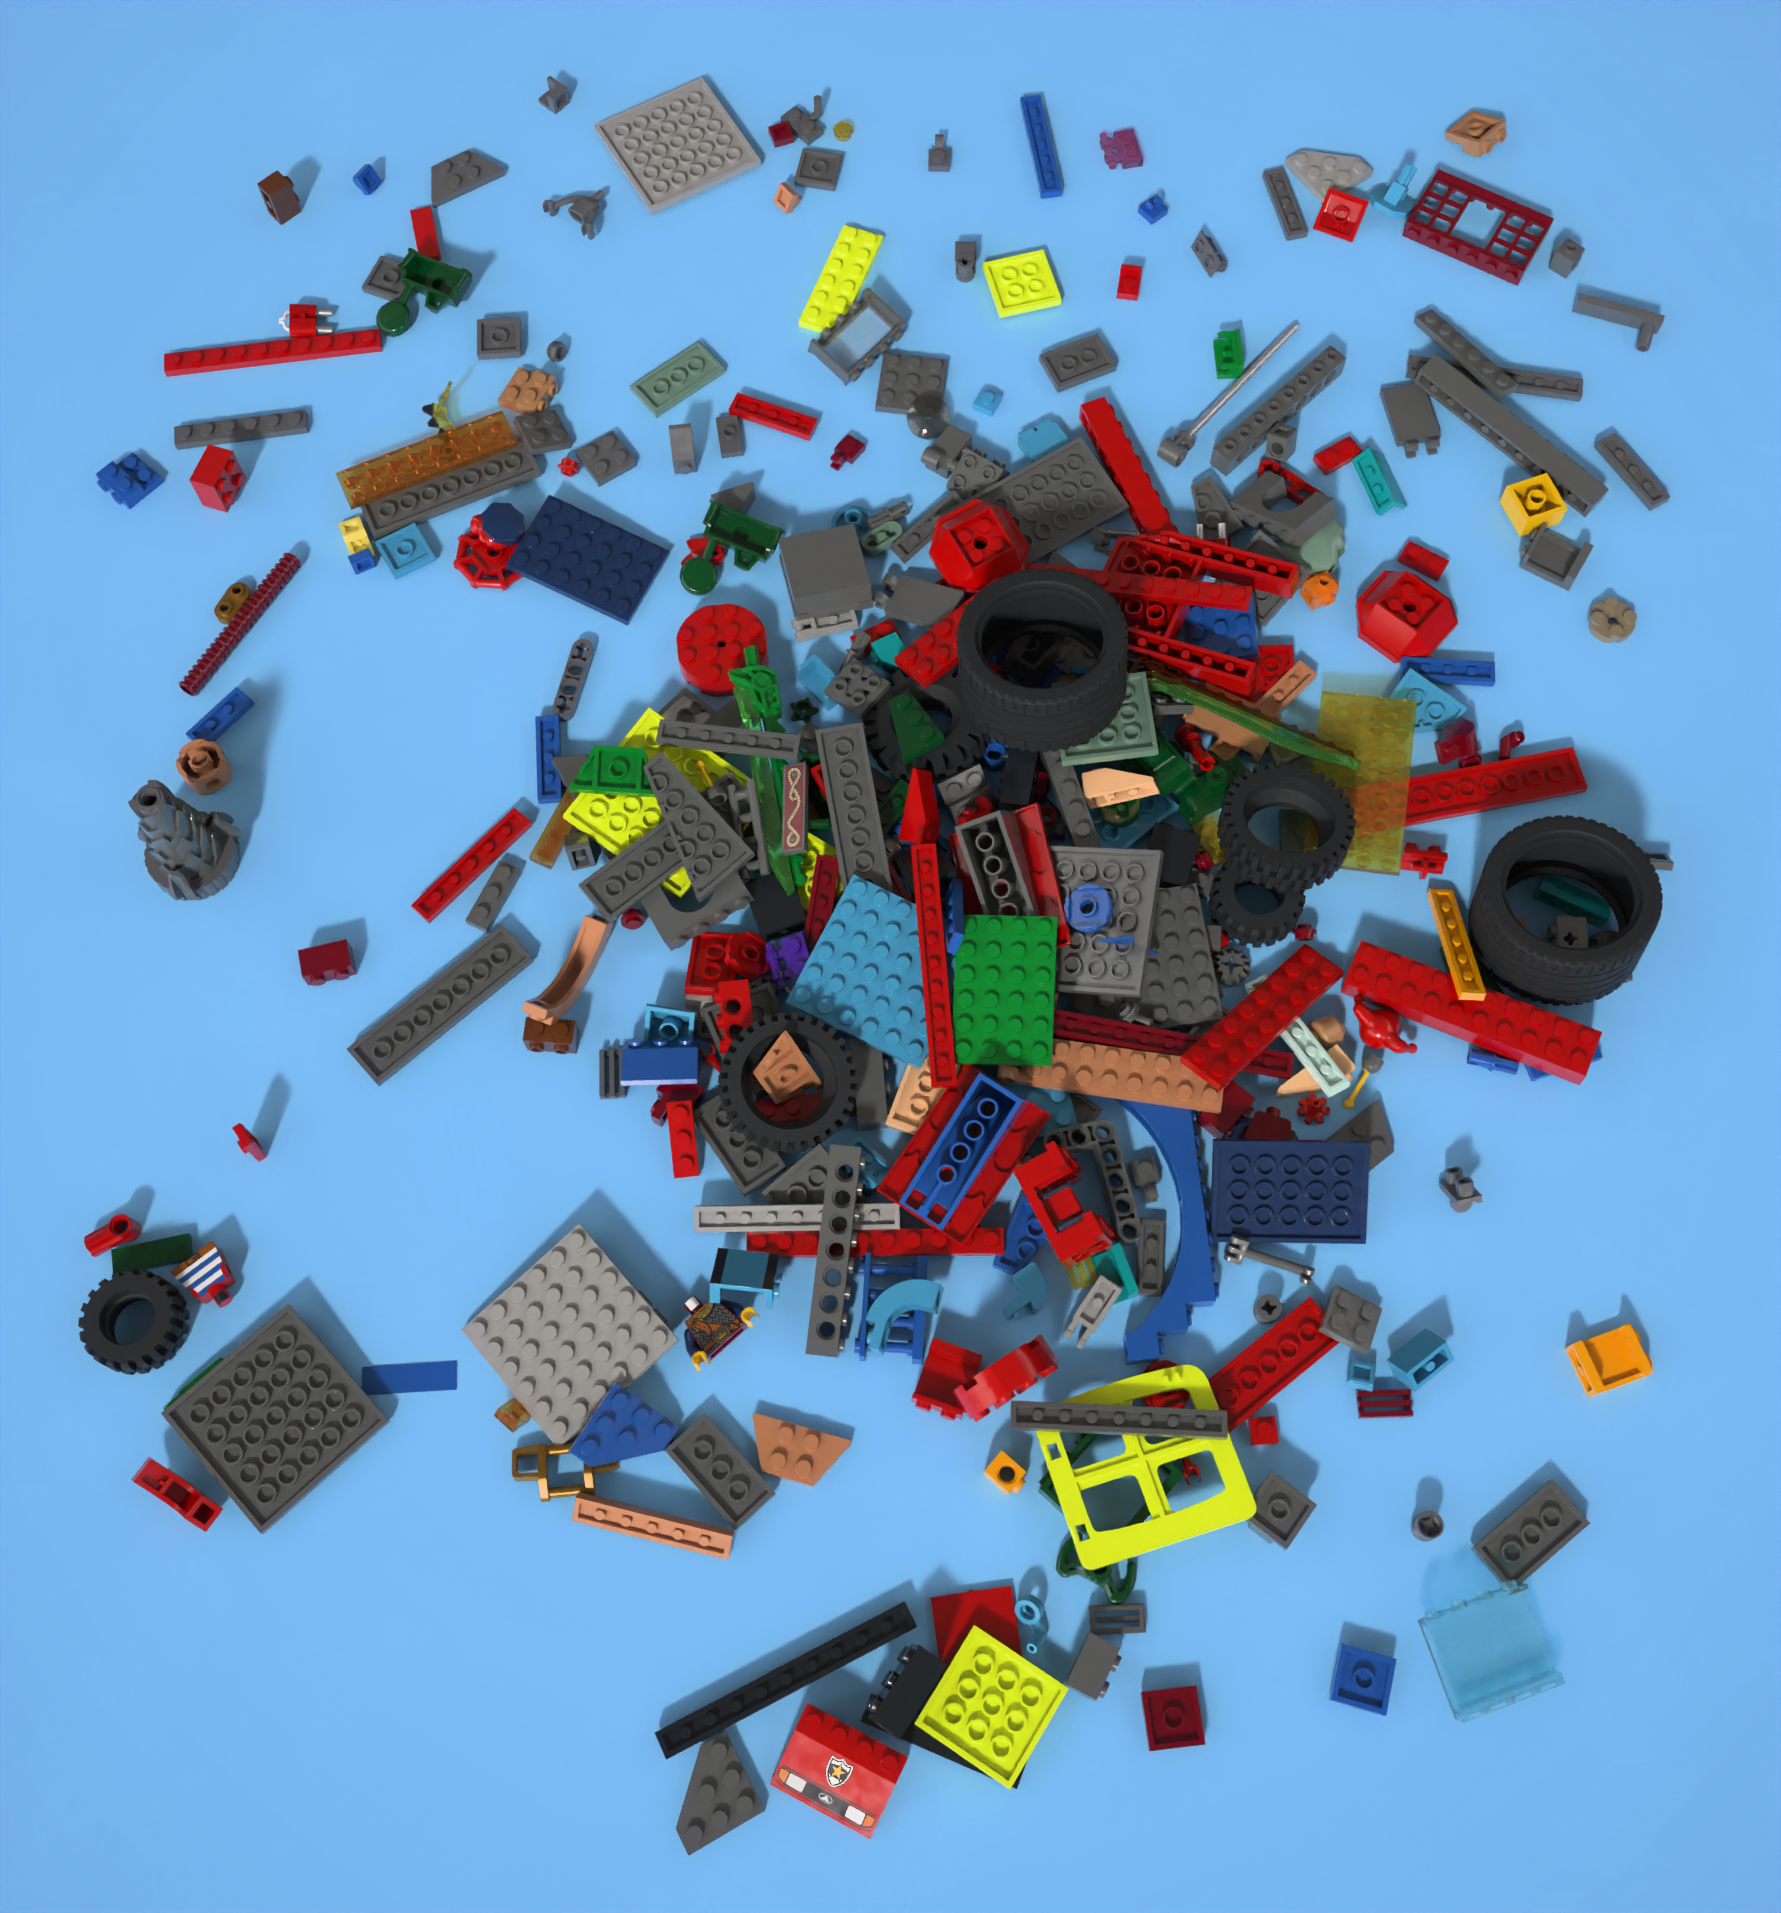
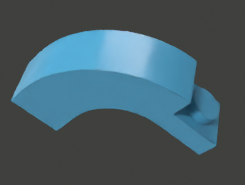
M913 1279L897 1283L879 1295L866 1317L868 1323L874 1326V1329L871 1328L867 1336L868 1348L873 1353L884 1355L891 1327L895 1320L905 1312L922 1310L938 1314L944 1291L942 1285L934 1281Z

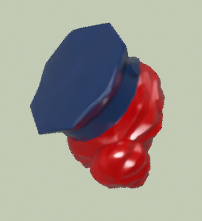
M492 503L482 514L472 517L470 529L472 533L478 534L479 540L487 546L504 549L518 544L522 539V534L525 530L524 515L511 503Z

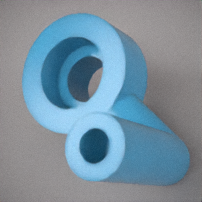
M1026 1594L1016 1603L1015 1614L1021 1622L1032 1625L1035 1631V1635L1027 1645L1028 1652L1034 1654L1046 1639L1048 1632L1040 1619L1044 1614L1042 1602L1036 1596Z

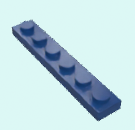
M1040 95L1020 97V108L1041 199L1061 197L1062 188Z

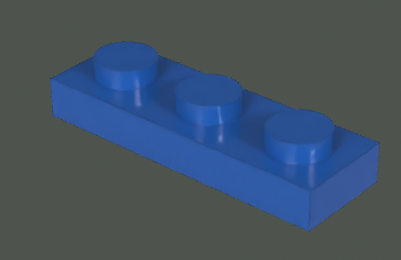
M236 687L185 734L191 741L204 739L205 741L215 742L250 710L255 703Z

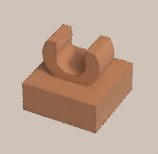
M784 182L779 184L773 202L785 214L792 213L794 206L799 205L802 197Z

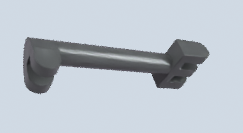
M1232 1234L1230 1240L1239 1244V1246L1232 1243L1228 1244L1227 1250L1236 1253V1255L1226 1252L1223 1257L1226 1261L1241 1265L1245 1257L1300 1275L1301 1283L1310 1285L1315 1268L1248 1248V1238Z

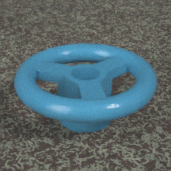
M846 506L835 513L831 527H838V521L844 515L845 525L854 524L856 531L858 529L867 530L866 533L871 530L867 523L862 522V514L867 519L873 516V514L862 506ZM863 535L858 537L859 543H861Z

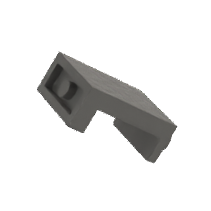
M1543 523L1540 530L1535 528L1529 539L1532 542L1531 546L1525 545L1519 557L1523 560L1519 567L1569 591L1594 545L1585 542L1582 549L1545 532L1548 524Z

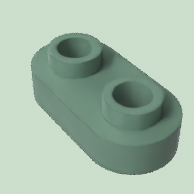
M887 521L869 531L861 539L862 551L867 555L875 556L889 549L902 536L901 525L895 521Z

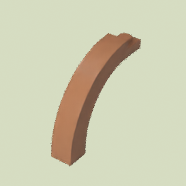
M593 913L584 916L574 945L557 976L540 995L524 1001L522 1011L529 1013L528 1017L552 1025L568 1012L591 978L605 949L614 922L609 924L605 918Z

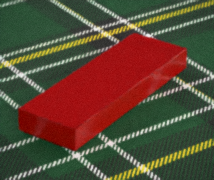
M431 206L410 210L418 253L440 261L441 255Z

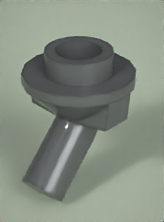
M1135 1001L1125 1002L1118 1010V1020L1121 1022H1133L1148 1027L1153 1025V1018L1138 1014L1140 1007Z

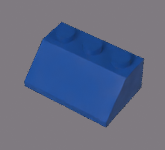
M682 1037L677 1041H669L668 1038H656L653 1041L634 1038L625 1042L622 1049L621 1086L698 1083L701 1071L700 1040H694L692 1037Z

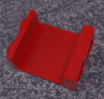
M933 1337L915 1393L913 1392L912 1402L916 1403L915 1407L926 1412H930L931 1409L941 1412L940 1416L950 1421H955L956 1418L961 1420L964 1410L954 1396L953 1391L977 1375L983 1355Z

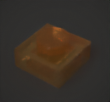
M515 1398L497 1408L494 1414L512 1433L528 1423L532 1417Z

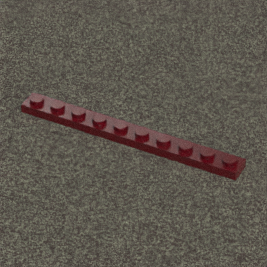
M1054 1009L1053 1036L1180 1057L1201 1038V1036ZM1264 1049L1242 1072L1289 1080L1292 1076L1294 1054Z

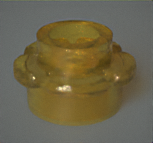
M845 121L835 124L833 131L836 139L839 141L849 140L851 133H853L852 125Z

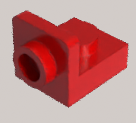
M1121 264L1117 299L1138 300L1142 273L1141 266Z
M983 795L975 796L979 810L976 807L963 810V815L957 816L958 824L961 825L991 814L993 812L991 801Z

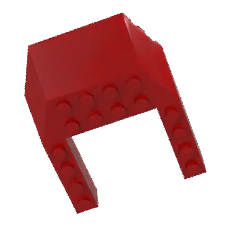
M1169 530L1160 531V534L1151 536L1140 534L1135 537L1117 538L1103 571L1203 581L1206 575L1242 586H1252L1253 589L1292 599L1300 580L1299 565ZM1114 597L1117 604L1120 605L1127 622L1129 654L1136 658L1150 656L1151 660L1162 661L1181 670L1182 676H1187L1191 680L1201 683L1208 682L1225 690L1246 696L1250 695L1258 677L1256 663L1176 640L1191 605Z

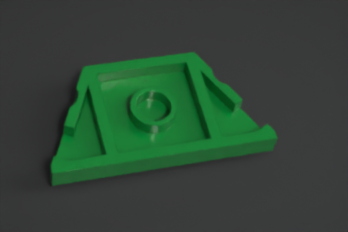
M594 745L588 759L583 763L577 777L571 782L569 791L575 793L655 797L643 769V766L648 763V758L643 748Z

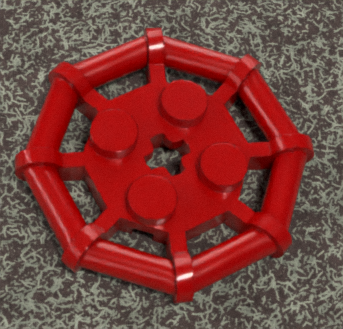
M471 530L464 535L461 534L458 537L459 545L453 565L471 583L472 588H495L505 591L507 587L523 577L514 572L506 578L503 576L504 573L509 571L506 568V563L518 544L504 549H496L482 543L479 538L474 540L479 535L472 533ZM467 547H472L473 551L469 556H466ZM491 551H500L499 555L492 557L490 553ZM474 564L478 569L476 574L467 565ZM484 575H488L489 577L499 576V580L483 579Z

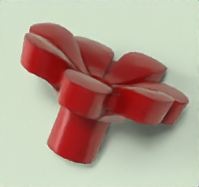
M1310 1093L1308 1099L1302 1097L1298 1101V1104L1302 1107L1297 1109V1114L1299 1116H1306L1304 1122L1307 1125H1311L1313 1120L1317 1124H1323L1324 1116L1330 1115V1108L1325 1106L1327 1100L1324 1097L1317 1099L1316 1093Z

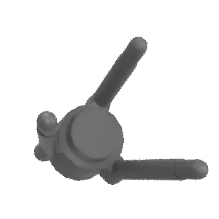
M1094 526L1090 544L1095 545L1094 550L1110 556L1111 551L1104 548V545L1109 546L1111 537L1136 536L1137 532Z

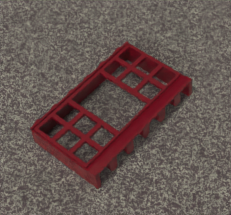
M1438 169L1409 219H1407L1402 236L1518 286L1545 240L1554 218ZM1438 183L1448 187L1445 197L1433 192ZM1457 191L1467 195V198L1462 205L1450 200L1451 194ZM1430 197L1441 201L1437 210L1425 206ZM1475 199L1485 203L1488 210L1497 208L1506 212L1485 249L1451 235L1469 202H1474ZM1445 204L1459 209L1455 218L1440 213ZM1421 211L1433 215L1428 224L1416 220ZM1516 216L1525 220V222L1518 229L1506 224L1508 218ZM1437 218L1451 223L1447 232L1432 227ZM1534 224L1544 229L1540 236L1536 237L1525 232L1526 227H1531ZM1502 229L1517 234L1512 243L1498 238ZM1521 236L1536 242L1531 251L1516 245ZM1494 242L1509 248L1504 257L1490 252ZM1513 250L1527 256L1523 265L1508 260Z

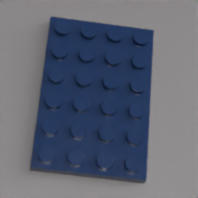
M549 495L506 563V568L628 626L669 557V550Z
M1213 1139L1210 1217L1212 1241L1232 1242L1230 1238L1232 1234L1248 1238L1249 1242L1366 1244L1370 1142L1350 1140Z

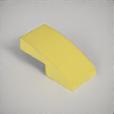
M359 516L338 523L350 555L369 548L372 556H375Z

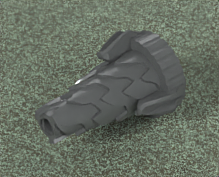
M148 780V784L142 786L133 796L132 800L128 801L130 808L139 818L138 838L146 842L147 847L144 850L145 866L148 868L149 875L164 892H167L169 896L177 901L203 900L211 895L214 896L228 886V883L235 877L234 874L239 868L240 843L237 838L241 836L240 829L232 825L234 819L230 815L222 812L207 814L203 811H197L182 799L175 797L170 789L158 780Z

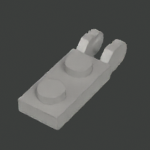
M1101 1274L1072 1317L1073 1321L1063 1337L1067 1340L1071 1338L1075 1328L1080 1323L1087 1328L1076 1345L1082 1349L1092 1332L1095 1333L1123 1289Z

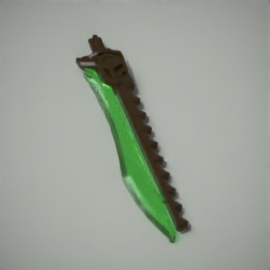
M1150 656L1139 657L1136 660L1127 657L1128 674L1146 672L1148 690L1161 691L1239 724L1277 745L1301 754L1349 766L1355 771H1358L1361 765V761L1355 758L1352 750L1337 747L1332 741L1326 742L1321 740L1314 733L1309 734L1299 730L1296 725L1283 723L1276 716L1270 717L1265 715L1260 709H1252L1245 706L1240 700L1234 701L1227 698L1222 692L1216 693L1209 690L1204 684L1198 685L1190 681L1187 676H1182L1181 670L1162 661L1151 660Z

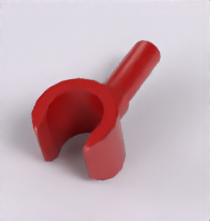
M708 1044L712 1052L706 1055L700 1050L703 1060L714 1065L720 1074L721 1065L717 1059V1053L714 1046Z
M1188 1456L1181 1458L1185 1467L1183 1473L1186 1483L1191 1486L1189 1479L1191 1475H1197L1201 1482L1199 1468L1191 1463Z

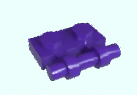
M803 932L781 939V950L776 951L774 943L765 945L767 953L765 958L767 963H770L773 973L771 974L772 982L776 984L779 992L785 990L787 987L785 981L789 979L795 985L811 955L806 935ZM785 959L788 969L782 971L779 961Z

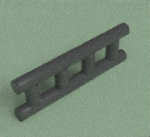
M755 779L746 780L747 788L737 791L736 784L727 785L733 829L748 847L756 845L758 859L749 861L740 868L742 881L750 880V871L760 869L761 876L770 874ZM749 798L751 812L741 814L739 800ZM752 822L754 836L744 838L742 824Z

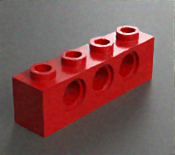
M748 979L718 982V989H713L715 1004H720L721 1014H716L717 1028L723 1030V1038L719 1039L720 1054H726L730 1044L736 1039L729 1034V1029L732 1026H739L743 1030L753 1023ZM731 1001L737 1002L740 1010L737 1013L728 1012L726 1009L727 1003ZM758 1061L752 1068L749 1082L758 1081L756 1076L753 1074V1071L758 1066Z

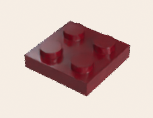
M1196 1685L1140 1692L1149 1751L1206 1745Z

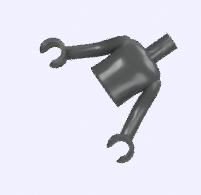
M598 190L591 197L575 195L555 202L553 200H545L543 202V210L545 213L549 211V215L554 217L557 214L556 208L574 203L568 209V212L576 222L582 224V235L585 236L587 234L588 239L592 240L595 238L593 222L595 217L601 212L598 202L605 197V194L602 190Z

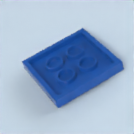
M1253 593L1248 612L1202 606L1190 607L1186 616L1188 644L1244 660L1260 657L1255 597Z

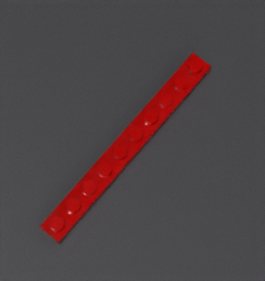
M380 329L167 353L164 354V372L167 377L382 352V336Z
M1027 563L1025 569L1027 571V569L1033 568L1034 570H1038V568H1055V570L1063 569L1066 572L1072 571L1077 573V575L1085 576L1086 579L1090 578L1095 581V584H1100L1104 587V590L1111 594V597L1247 612L1249 611L1253 593L1252 586Z
M936 843L911 845L931 1089L957 1087Z
M934 1228L853 1230L858 1232L856 1247H851L850 1257H865L866 1252L871 1253V1257L1004 1255V1228H976L964 1247ZM820 1230L747 1232L746 1251L780 1254V1258H817ZM835 1243L830 1248L832 1257H841L844 1253V1247L840 1243Z

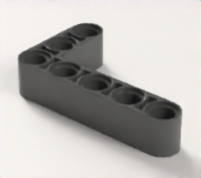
M1097 1120L1047 1132L1040 1143L1042 1153L1047 1151L1045 1145L1048 1139L1056 1140L1059 1146L1064 1145L1070 1154L1092 1150L1111 1225L1118 1237L1116 1241L1122 1245L1133 1244L1141 1235L1142 1227L1113 1124L1108 1120ZM1096 1129H1103L1107 1133V1138L1102 1139L1097 1136ZM1072 1134L1080 1135L1083 1143H1075L1072 1140ZM1102 1154H1111L1114 1158V1162H1106L1103 1159ZM1109 1178H1117L1120 1182V1187H1113L1109 1182ZM1116 1202H1123L1127 1207V1212H1120L1116 1208ZM1123 1226H1128L1133 1230V1237L1124 1235L1122 1231Z

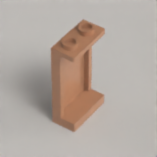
M1208 682L1205 683L1206 688L1216 693L1222 692L1227 698L1234 701L1240 700L1245 706L1252 709L1258 708L1263 714L1270 717L1276 716L1282 721L1283 717ZM1193 697L1195 702L1193 714H1184L1182 717L1185 720V724H1190L1253 754L1251 761L1259 765L1266 753L1267 747L1270 746L1277 732Z

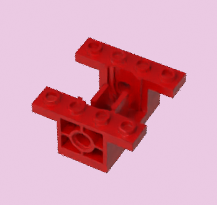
M1052 1141L1045 1145L1046 1152L1013 1169V1172L1060 1262L1067 1268H1070L1103 1249L1109 1251L1110 1246L1115 1245L1114 1240L1118 1239L1112 1226L1100 1214L1096 1216L1095 1212L1093 1213L1091 1210L1086 1213L1084 1212L1074 1191L1069 1186L1043 1199L1042 1196L1070 1182L1073 1185L1081 1180L1078 1173L1082 1170L1076 1159L1065 1149L1064 1145L1058 1146L1055 1141ZM1082 1215L1083 1219L1060 1231L1059 1226Z

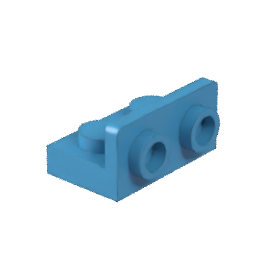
M858 1135L845 1146L861 1147L862 1154H867L865 1170L860 1169L859 1180H864L862 1192L867 1197H870L888 1174L892 1165ZM850 1166L842 1167L851 1178L853 1176V1169Z

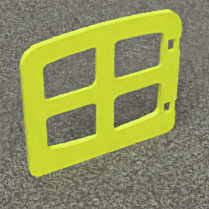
M1180 1365L1140 1374L1089 1390L1059 1402L1132 1406V1402L1136 1399L1184 1389L1190 1394L1195 1409L1219 1410L1207 1377L1203 1371L1192 1365ZM1036 1431L1080 1563L1085 1569L1095 1570L1248 1520L1256 1513L1255 1500L1229 1433L1226 1440L1173 1438L1157 1444H1149L1144 1436L1122 1435L1126 1447L1124 1454L1079 1469H1073L1068 1460L1060 1433ZM1056 1443L1061 1457L1052 1460L1048 1445ZM1205 1450L1211 1451L1224 1483V1491L1203 1502L1173 1512L1170 1509L1157 1473L1158 1467L1164 1463ZM1127 1475L1135 1476L1141 1487L1151 1519L1119 1529L1102 1532L1095 1531L1088 1517L1080 1494L1081 1491ZM1082 1524L1085 1525L1089 1539L1084 1541L1080 1540L1076 1526Z

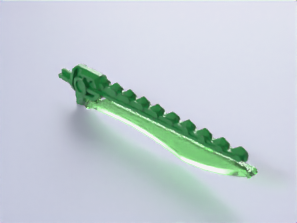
M750 645L749 648H744L746 667L735 670L729 669L728 671L731 682L735 684L733 692L738 702L744 729L763 731L761 717L764 731L785 733L784 727L778 722V719L782 717L783 711L781 710L782 705L776 671L766 668L765 665H760L758 648ZM750 755L752 779L756 781L768 862L787 892L786 895L790 896L794 892V884L788 856L782 853V824L768 757ZM770 758L781 816L783 817V766L790 764L785 759ZM801 853L789 855L794 882L797 886H802L807 883L808 876L800 869V866L804 864L805 857Z

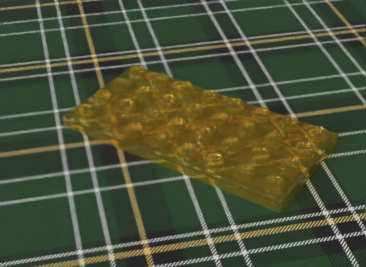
M1322 691L1316 737L1326 742L1332 741L1337 747L1345 750L1350 749L1355 754L1354 760L1345 762L1316 748L1314 751L1312 774L1317 775L1321 771L1325 773L1323 780L1327 782L1332 778L1336 781L1334 789L1342 787L1345 791L1342 798L1349 797L1351 801L1349 808H1354L1355 811L1353 819H1356L1354 837L1340 869L1399 876L1417 701ZM1308 817L1306 819L1303 853L1315 850L1319 841L1316 827Z

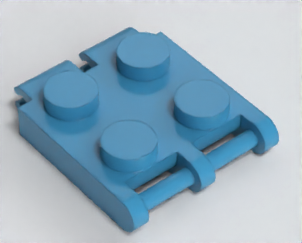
M1048 418L1035 424L1034 430L1030 427L1018 433V446L1031 463L1071 442L1056 421L1051 423Z

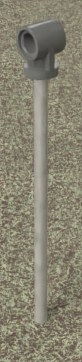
M1292 323L1187 432L1179 430L1174 435V440L1170 437L1166 438L1160 445L1157 456L1175 468L1180 466L1188 451L1195 444L1193 437L1299 330V326L1296 323Z

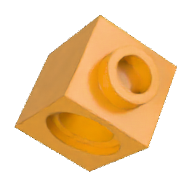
M1002 1450L984 1470L983 1475L1007 1496L1012 1491L1017 1494L1026 1483L1023 1479L1026 1471ZM1004 1468H1008L1014 1473V1479L1005 1482L1000 1478L999 1472Z

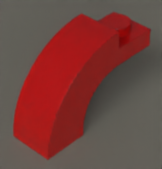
M151 1457L147 1458L131 1479L134 1483L168 1504L184 1519L204 1532L209 1529L223 1510L220 1505L201 1490Z

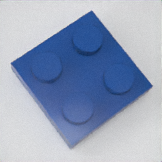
M1341 1643L1329 1700L1386 1716L1397 1659Z

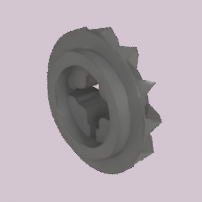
M1233 947L1222 949L1212 959L1215 976L1223 984H1240L1249 975L1251 969L1249 958L1243 954V951H1237ZM1230 959H1232L1233 964L1235 966H1238L1234 967V970L1231 974L1229 967L1225 966V964H1228Z

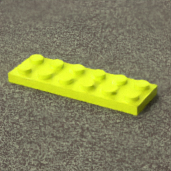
M843 226L799 319V327L822 333L824 328L828 327L830 329L834 326L835 320L840 314L845 315L848 313L850 305L857 300L883 244V236L851 226Z

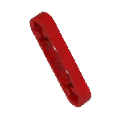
M1263 460L1258 467V478L1265 473L1264 470L1270 469L1272 473L1289 480L1292 485L1286 486V497L1297 505L1302 504L1308 499L1301 498L1298 495L1301 491L1307 492L1310 496L1316 491L1322 493L1273 460Z

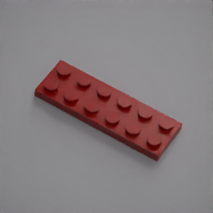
M996 577L991 582H996V580L999 578ZM976 594L894 657L895 664L925 689L958 663L957 628L964 609H967L968 603L973 601L972 598Z
M1311 1297L1208 1379L1219 1410H1227L1228 1433L1232 1432L1340 1343L1318 1331L1324 1312Z

